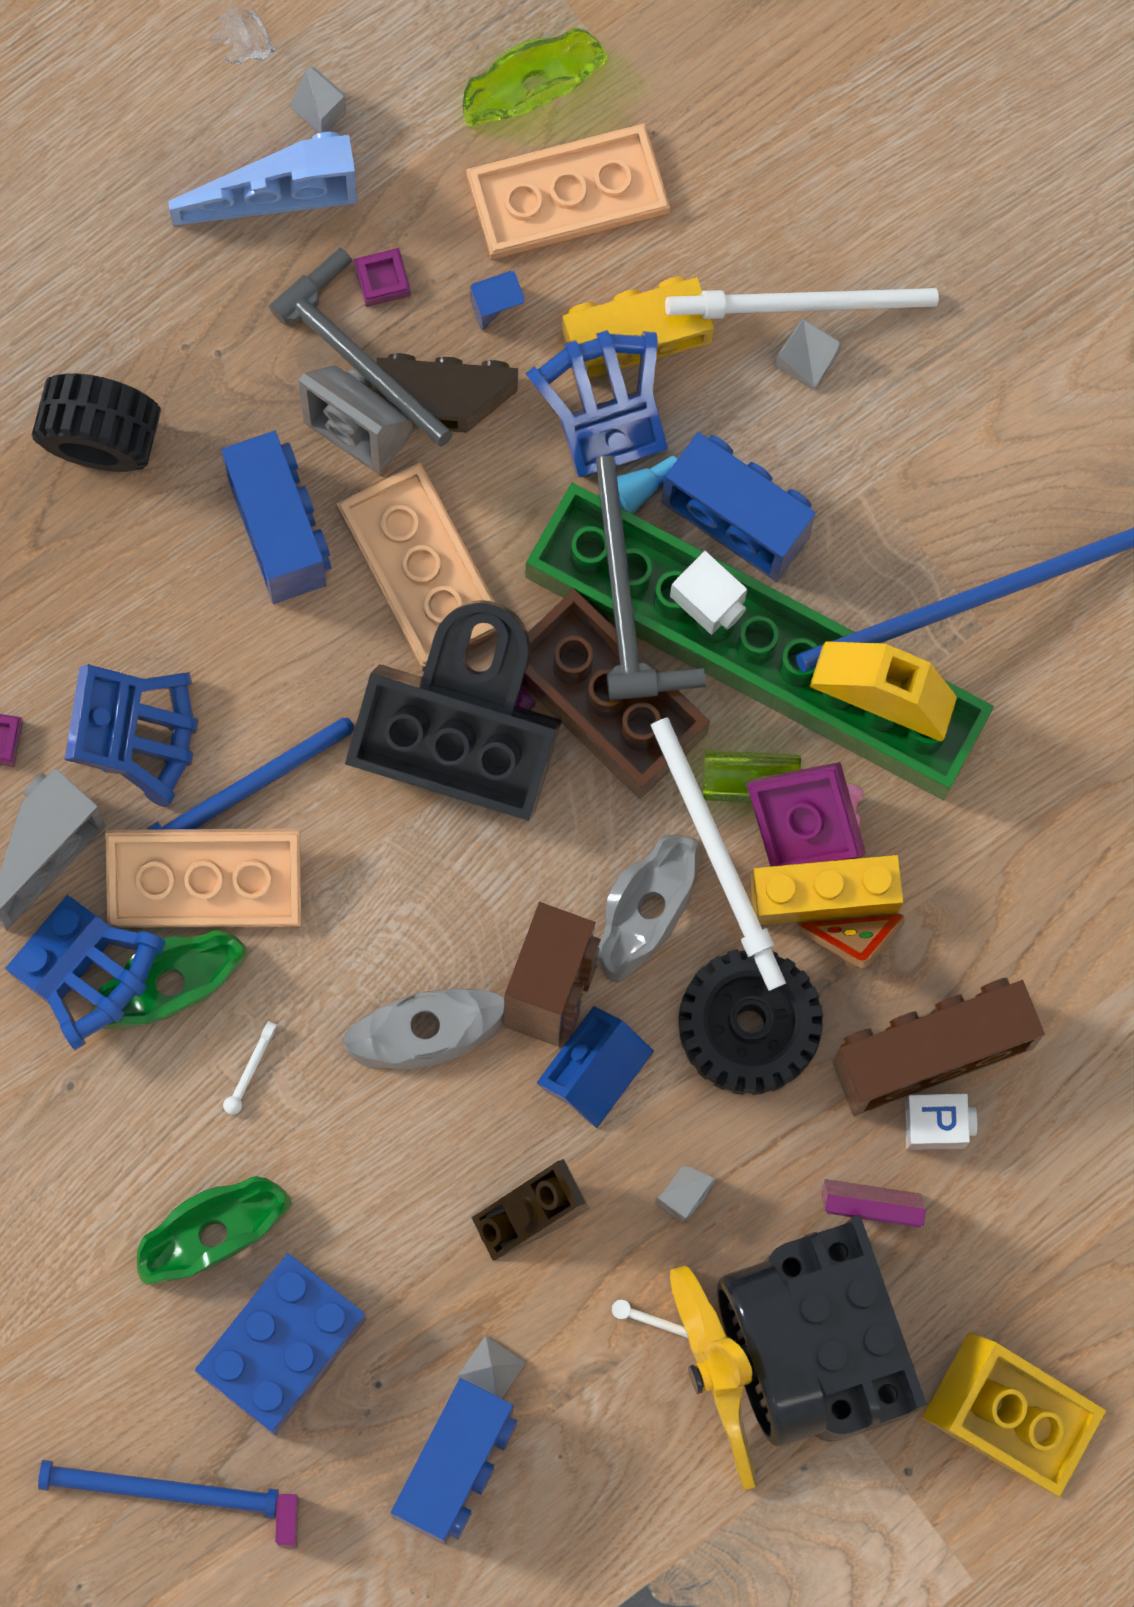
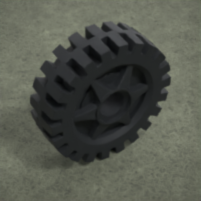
M736 949L727 952L726 955L717 956L710 960L706 966L702 967L695 974L683 995L679 1010V1033L686 1057L705 1080H710L714 1083V1086L722 1090L728 1089L735 1094L741 1095L744 1093L758 1095L780 1089L787 1083L792 1082L803 1072L818 1048L823 1027V1012L818 992L815 986L813 987L810 983L808 975L795 966L796 963L788 958L783 959L779 957L776 952H773L774 957L786 981V984L768 991L754 957H748L746 951ZM744 1011L757 1012L763 1019L764 1027L758 1032L748 1033L738 1025L737 1016Z

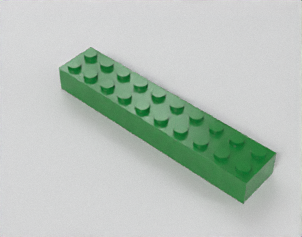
M571 482L526 561L525 578L563 598L575 589L608 622L615 625L601 499L596 494ZM621 508L636 637L696 669L704 668L705 674L943 801L945 800L994 708L993 705L945 680L957 696L945 738L940 742L811 688L810 684L815 668L802 672L797 664V654L823 645L825 642H831L855 633L854 631L714 558L747 588L745 602L742 604L746 607V611L739 620L729 629L721 625L711 635L670 597L672 583L703 551Z

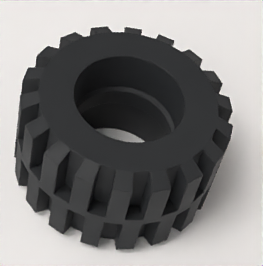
M78 373L53 375L45 381L31 436H33L32 439L49 453L81 466L112 472L141 470L148 465L161 414V407L152 398L138 389L115 380Z

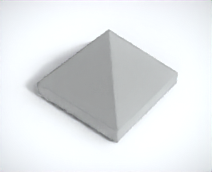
M485 1335L458 1374V1377L502 1399L526 1363Z

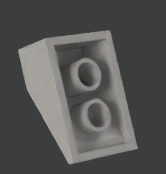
M334 365L306 372L298 380L304 424L378 475L383 473L413 433V422L389 399H384L371 390L372 384L353 369L346 373Z
M56 768L48 776L44 773L38 775L23 793L27 798L21 803L0 871V925L6 931L106 827L98 806Z

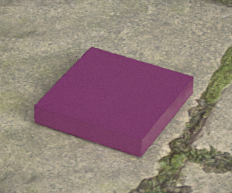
M841 762L751 779L747 783L770 867L857 859L866 853Z
M824 1179L822 1199L827 1214L846 1217L861 1215V1218L866 1220L918 1228L924 1226L926 1207L920 1193Z

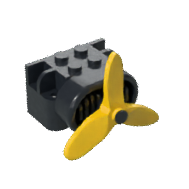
M861 1215L851 1217L843 1225L818 1233L812 1232L806 1234L803 1238L785 1243L777 1247L764 1262L723 1275L717 1284V1297L726 1335L716 1311L709 1303L691 1269L683 1265L670 1270L672 1294L687 1333L691 1351L697 1361L695 1365L688 1366L692 1385L697 1394L703 1393V1391H710L730 1441L736 1468L744 1491L757 1488L749 1444L742 1420L741 1397L744 1387L762 1432L768 1441L775 1446H783L813 1435L820 1440L828 1442L839 1441L905 1419L927 1405Z

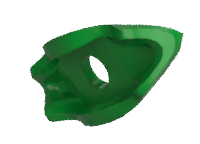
M213 930L196 937L173 936L163 938L166 943L162 954L156 955L145 982L147 989L140 997L135 995L122 1010L125 1015L118 1023L113 1021L103 1028L117 1029L151 1024L171 1018L199 1004L219 989L243 964L247 957V947L236 936L221 930ZM135 954L127 962L124 969L129 971ZM170 971L180 973L184 977V987L178 994L165 996L157 990L158 979L164 973ZM113 979L102 985L98 992L108 998L119 982Z
M258 1176L250 1177L234 1185L210 1188L194 1195L172 1210L161 1225L144 1235L137 1250V1270L141 1281L146 1285H156L191 1277L234 1257L262 1238L289 1211L292 1206L290 1196L278 1184ZM212 1224L225 1226L227 1228V1236L221 1244L208 1247L201 1243V1234L206 1227Z

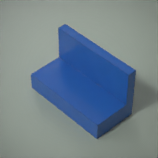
M593 1006L536 1083L548 1094L569 1104L588 1123L598 1128L654 1050L623 1020Z

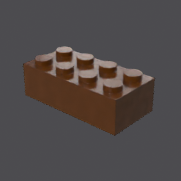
M575 589L568 593L528 632L530 658L522 684L557 719H561L562 724L639 799L643 798L670 771L651 724L668 717L685 756L708 734L710 721L679 690L658 692V696L609 700L607 674L615 666L620 665L616 629ZM638 651L639 663H646V664H647L648 666H650L652 669H655V670H656V673H660V672Z
M542 902L538 903L505 992V1028L555 1046L559 1045L562 1034L569 1037L572 1036L581 1011L582 991L588 992L597 968V955L601 939L594 936L595 921Z
M1007 977L998 979L980 988L981 993L977 994L975 998L965 1001L962 994L956 995L935 1004L936 1010L930 1012L929 1015L919 1018L917 1011L910 1012L889 1022L891 1026L874 1035L872 1029L868 1028L845 1037V1043L840 1046L833 1065L853 1116L1033 1050L1045 1033L1024 981L1020 980L1010 984Z

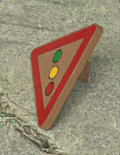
M895 913L802 922L799 924V932L845 959L846 966L865 969L902 927L904 915Z

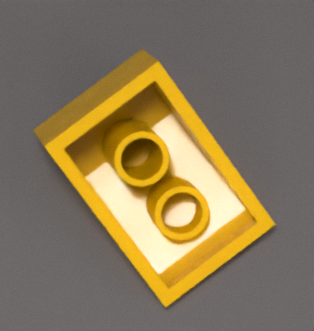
M968 1332L924 1412L922 1419L979 1453L1060 1497L1107 1410L997 1342Z

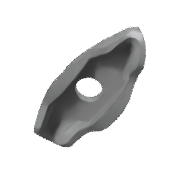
M683 835L662 837L644 860L630 865L620 874L613 885L606 903V924L599 944L598 959L604 972L614 982L618 983L628 978L667 941L679 918L687 908L698 874L701 856V846L697 839ZM651 896L663 897L665 909L660 916L654 919H646L641 916V905L647 898Z
M464 988L438 989L416 993L390 1002L355 1023L345 1032L343 1046L352 1059L369 1068L412 1070L442 1064L459 1058L495 1035L504 1022V998L491 991ZM430 1013L438 1019L440 1028L434 1037L421 1039L414 1035L411 1030V1023L418 1014Z

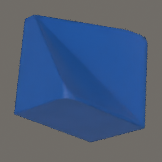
M512 270L473 283L470 286V302L481 330H484L500 311L520 305L525 301L515 271L512 272Z

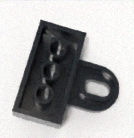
M485 600L471 601L452 610L438 626L423 677L379 664L370 673L345 764L529 821L537 808L562 720L516 706L530 658V640L520 618L509 608L499 603ZM480 623H488L498 632V643L492 664L485 671H475L466 662V652L473 628Z

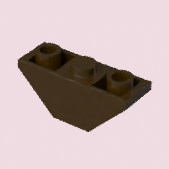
M393 353L388 355V358H377V364L451 432H469L518 390V368H510V365L503 361L487 360L483 361L481 365L463 364L462 360L454 357H438L434 362L416 361L414 356L404 353Z
M562 1159L471 1218L494 1261L561 1228L590 1208L569 1166Z

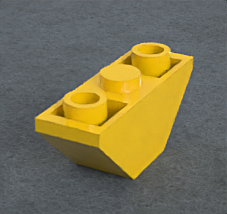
M825 642L810 684L811 688L940 742L945 738L957 699L955 693L931 662L891 645L879 643Z

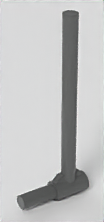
M340 247L308 276L303 275L269 305L273 315L284 325L299 323L303 320L438 446H444L450 441L452 432L316 308L319 305V291L352 262L351 257L344 249Z
M598 457L596 459L620 658V665L615 666L607 674L609 700L658 696V692L706 687L704 668L656 673V670L646 663H639L615 457Z

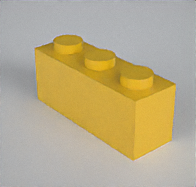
M682 276L672 277L662 281L656 289L642 293L638 289L627 290L617 294L611 302L597 306L594 302L582 303L572 307L568 311L569 314L562 315V333L566 343L574 340L578 344L596 339V333L608 330L610 334L641 336L643 331L656 332L658 340L656 359L712 343L714 326L711 319H703L701 315L667 316L665 312L666 297L701 295L702 290L698 277L685 280ZM616 353L620 369L640 364V354ZM602 357L584 362L589 378L607 373Z
M898 855L754 868L750 878L753 909L761 926L894 914L899 912L903 904Z

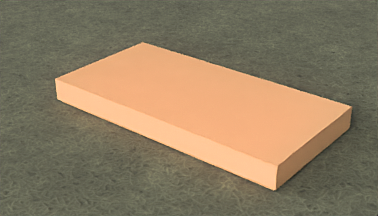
M645 123L466 169L467 180L491 260L670 213V205Z
M420 462L336 503V506L423 671L425 670L436 630L442 620L452 610L471 601H495ZM488 623L477 624L473 628L468 648L498 634L497 630Z
M300 828L106 830L107 924L110 927L301 926Z

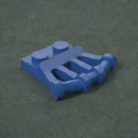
M608 330L596 333V339L578 344L574 340L565 343V348L539 369L534 366L526 372L529 379L559 415L575 473L579 478L597 472L596 459L598 457L614 456L617 466L668 449L653 396L658 345L656 332L643 331L642 335L638 336L610 334ZM616 353L640 354L637 392L627 394ZM602 357L614 399L596 404L584 362ZM569 368L572 369L583 408L575 412H571L549 385Z
M90 664L80 666L65 760L101 769L106 773L121 774L144 791V795L150 801L162 807H169L175 797L173 789L186 766L192 764L193 752L189 750L191 734L197 731L198 720L193 717L188 685L192 684L190 672L142 679ZM169 689L173 712L141 704V693ZM137 720L168 727L172 731L170 745L135 736ZM132 752L158 758L166 762L158 778H155L132 761Z
M67 894L5 969L50 1005L60 1024L63 1035L70 1046L77 1050L86 1044L85 1038L113 1021L118 1023L125 1015L122 1010L135 995L140 997L147 989L145 982L156 955L162 954L166 942L161 937L149 932L140 931L136 933L110 927L100 917L94 915ZM109 944L137 950L129 971L122 968L103 953ZM93 963L119 982L108 998L80 979ZM71 989L97 1008L76 1022L63 999Z

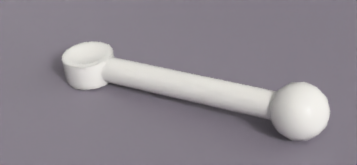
M271 1021L266 1023L260 1040L233 1095L226 1098L223 1103V1109L227 1114L236 1115L241 1111L242 1096L268 1043L274 1036L277 1024Z
M617 1300L612 1305V1314L617 1319L623 1320L629 1317L688 1338L684 1326L633 1309L625 1300Z

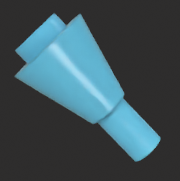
M672 455L650 469L645 468L617 476L621 508L634 515L654 494L659 485L664 483L666 474L677 461V458Z

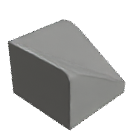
M310 66L305 71L291 102V108L318 133L328 132L346 114L345 94L315 67L312 68Z
M802 318L777 355L775 366L807 387L815 390L839 355L842 344Z
M683 1166L663 1193L656 1198L655 1204L681 1223H688L715 1184L713 1182L714 1178L689 1166Z

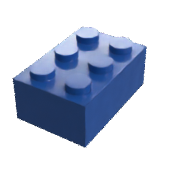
M276 430L222 448L226 476L272 603L276 604L327 586L325 571L332 569L329 560L330 553L322 530L312 531L311 527L316 526L313 516L314 509L305 485L298 488L295 485L300 483L297 472L298 465L290 443L287 442L281 445Z
M697 432L666 474L661 503L772 580L778 582L810 537L816 514L815 511L810 509L812 504L799 492L793 489H789L786 492L771 482L773 480L772 476L758 464L750 462L746 465L732 455L734 453L733 449L722 439L713 435L707 438L700 432Z
M287 1253L194 1371L275 1436L367 1318L364 1312Z
M460 1377L390 1512L392 1518L443 1545L446 1544L449 1536L459 1540L472 1514V1510L465 1507L473 1491L482 1495L495 1469V1465L488 1462L495 1447L503 1451L505 1450L517 1426L518 1420L511 1417L514 1405Z

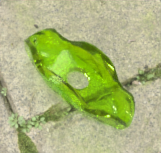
M572 28L555 38H536L516 45L500 55L484 73L468 80L463 97V115L467 127L527 114L556 98L570 93L597 69L608 62L609 55L594 36L579 28ZM540 75L548 79L547 82L530 91L523 88V83L531 76Z

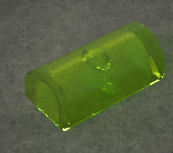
M705 750L702 795L705 800L751 802L747 783L751 779L801 770V755Z

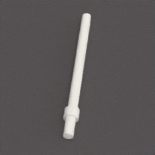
M936 288L725 295L723 290L702 291L700 296L666 297L665 312L667 316L701 315L703 319H723L725 314L937 307L939 294Z
M669 718L661 719L651 724V728L743 932L744 938L741 939L747 956L754 957L768 991H771L786 984L771 950L775 946L768 929H762Z

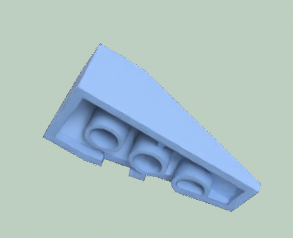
M336 132L318 133L312 139L302 140L168 201L172 225L357 204L355 169L349 135L340 136Z

